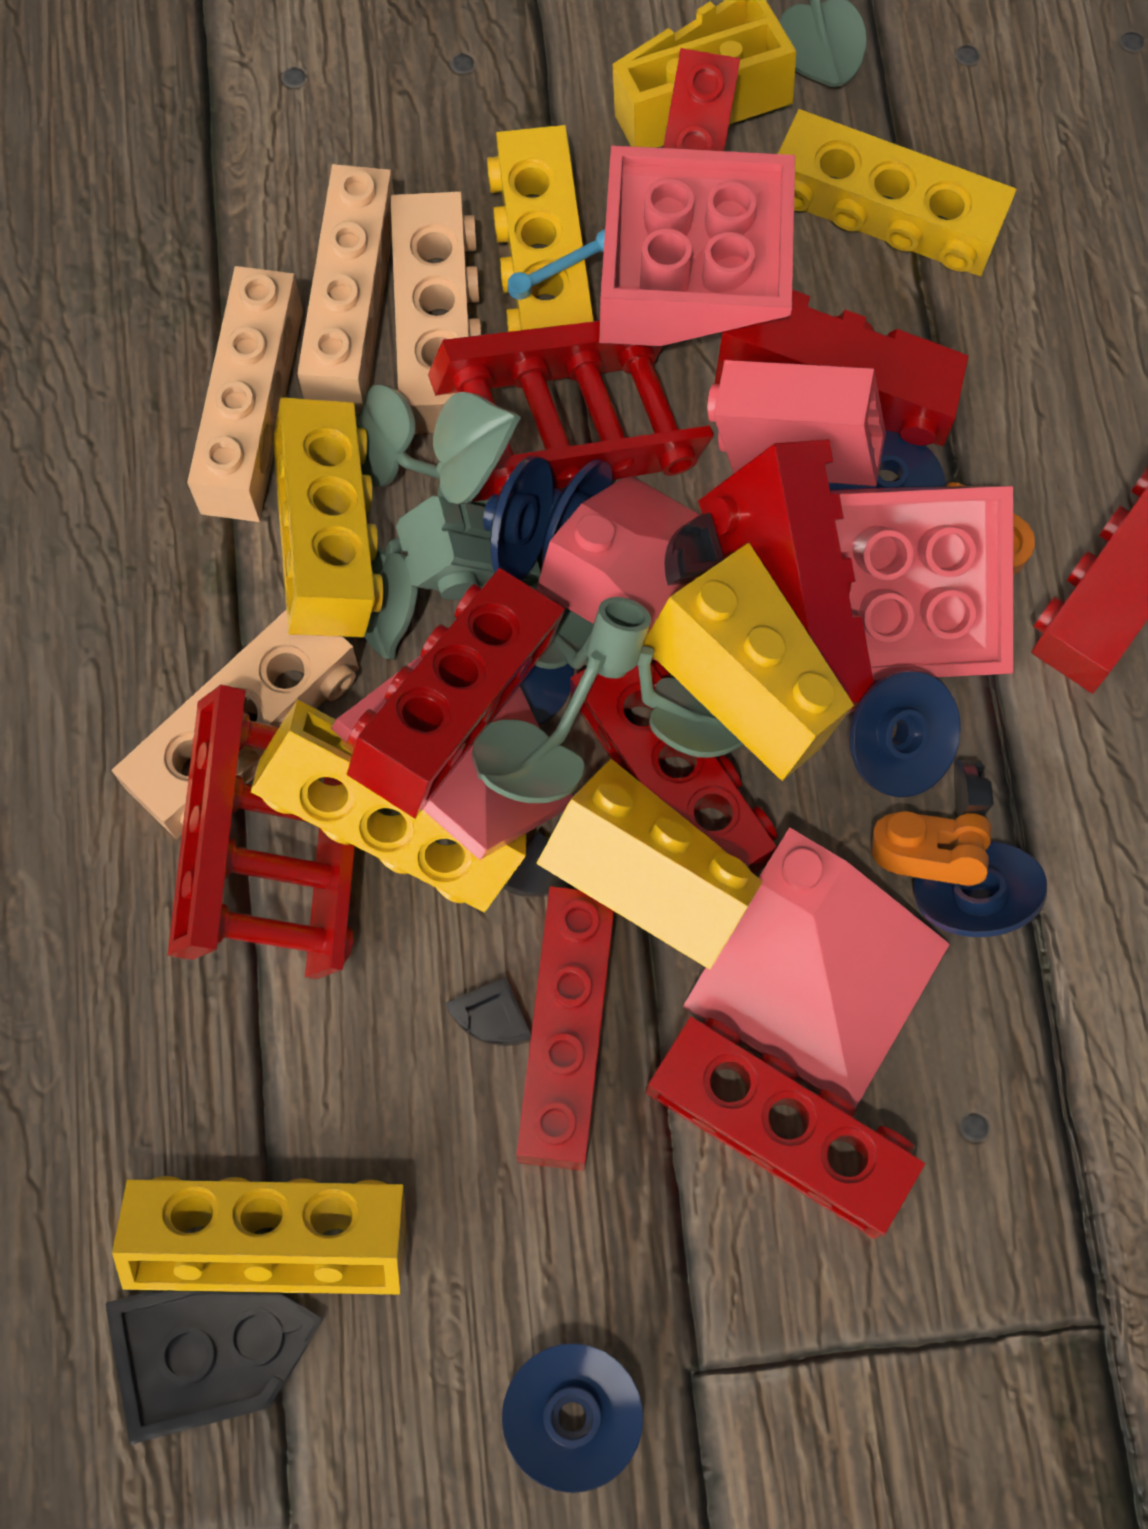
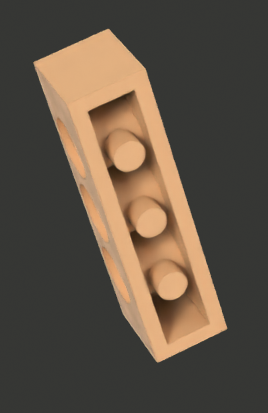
M332 164L297 375L304 399L354 402L355 414H360L361 409L366 403V395L370 385L392 242L390 195H394L391 170Z
M461 191L390 195L398 391L404 395L413 411L415 419L414 434L434 433L442 407L452 395L456 394L435 396L428 377L430 365L435 359L442 340L481 335L480 318L469 319L468 303L479 302L477 266L466 267L465 252L476 251L474 215H463ZM434 258L445 259L444 261L439 263L426 262ZM436 309H444L449 311L443 315L438 316L428 314L430 311Z
M239 266L234 268L187 482L201 515L260 522L274 456L273 436L281 397L286 398L303 315L294 273Z
M285 610L111 771L123 787L177 840L182 835L189 776L182 775V768L191 758L197 702L220 684L244 689L246 693L243 712L258 715L256 722L280 727L297 699L316 709L326 699L334 701L350 688L356 677L355 672L359 669L353 646L342 636L288 635L287 612ZM296 670L304 674L302 680L294 687L282 689L274 686L278 676L286 671ZM244 746L239 751L236 775L242 777L243 783H249L255 777L259 759L265 750Z

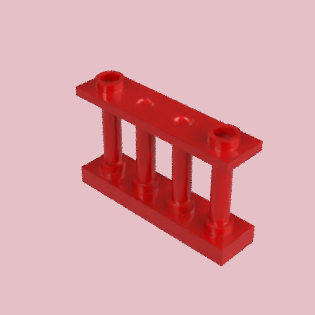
M600 321L444 339L428 373L435 396L469 392L478 394L495 404L490 388L511 385L522 388L545 450L515 455L510 442H508L496 467L480 492L474 497L473 502L489 500L493 494H500L512 471L528 456L540 457L547 461L552 472L553 489L565 488L578 471L595 459L605 461L611 466L612 480L663 472L667 476L682 474L696 465L697 459L714 435L710 425L678 429L653 366L664 345L599 343ZM623 370L625 373L631 374L654 434L625 438L600 373ZM570 378L578 382L600 442L570 446L546 381Z
M220 684L197 702L167 956L194 960L217 950V944L221 943L223 938L306 951L305 978L319 979L342 971L344 963L351 953L353 944L352 928L347 923L354 845L338 843L329 838L319 828L316 861L236 847L234 839H230L229 836L232 814L237 809L303 822L308 821L294 814H283L275 811L261 797L251 793L252 784L243 783L242 777L236 775L239 751L244 746L265 750L279 727L251 721L249 714L243 712L246 690ZM324 777V784L337 786L343 784L335 778ZM230 873L313 887L310 925L229 912L228 906L222 903L225 878Z

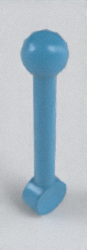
M605 229L601 230L591 243L529 275L522 272L511 275L508 279V292L510 296L518 300L525 299L531 294L532 286L600 251L604 252Z

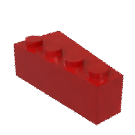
M793 289L790 316L722 332L714 384H720L725 360L870 368L875 370L885 430L900 433V437L904 441L919 446L930 444L944 446L956 418L969 357L967 354L900 329H895L885 336L874 331L873 326L866 321L867 317L846 309L838 316L808 307L811 296Z
M830 439L774 443L699 499L698 503L702 514L711 513L725 559L747 543H750L854 704L849 711L851 713L856 710L865 693L874 685L862 616L852 614L849 594L851 583L856 582L851 557L842 559L836 521L844 519L840 494H830L825 465L834 462Z
M1148 467L1131 490L1133 494L1140 497L1131 511L1120 505L1099 534V537L1108 542L1099 556L1087 551L1066 580L1076 587L1066 602H1063L1054 596L1033 626L1043 634L1030 653L1092 694L1109 675L1148 620Z

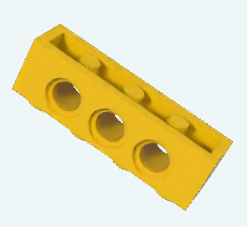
M798 109L778 154L795 155L794 211L811 213L834 222L844 230L862 232L886 241L893 248L900 251H912L942 262L943 265L951 270L958 272L966 271L979 277L983 274L1017 190L1014 187ZM937 216L945 217V218H947L948 220L941 219V218H939V217H937Z
M566 125L496 132L497 156L487 157L490 193L501 192L503 206L493 207L497 243L508 242L509 257L500 258L503 294L509 293L508 279L514 273L522 272L529 275L583 247ZM530 194L539 195L538 197L533 198L526 197V195ZM534 244L547 245L545 248H533L530 246ZM585 259L532 286V292L527 298L522 300L515 299L516 308L506 309L508 332L593 321ZM543 294H549L555 296L556 298L551 300H540L536 297Z
M281 397L273 443L288 635L365 637L371 612H380L383 601L381 574H372L371 562L375 561L377 554L376 524H368L366 520V512L370 511L372 502V480L370 475H362L361 465L365 463L367 452L366 429L357 428L354 402Z
M297 699L259 759L251 793L261 797L275 811L283 814H294L321 828L332 840L345 845L352 844L374 855L390 870L399 874H410L436 887L448 900L460 904L467 903L485 913L525 858L526 834L479 860L424 810L414 819L347 776V770L354 749L331 729L336 720ZM322 777H331L339 780L343 784L337 786H330L322 783L318 779ZM390 808L401 814L387 816L379 813L377 810ZM450 839L457 843L454 845H441L435 841Z
M158 1176L151 1180L127 1179L112 1250L122 1289L400 1295L407 1222L403 1184H386L378 1180H363L356 1184L318 1183L304 1178L293 1179L288 1182H250L238 1177H228L220 1181H186L172 1176ZM193 1227H205L202 1230L194 1233H185L187 1230ZM262 1228H275L265 1234H253ZM331 1229L345 1230L337 1235H323L324 1232Z

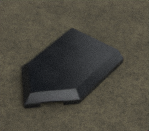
M153 1290L106 1302L130 1445L270 1408L324 1319L281 1292Z

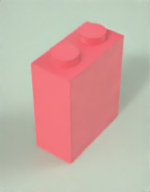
M724 361L720 384H713L709 391L708 418L710 422H716L719 431V450L726 452L733 474L774 443L830 439L834 462L825 465L828 483L877 485L886 430L874 369Z

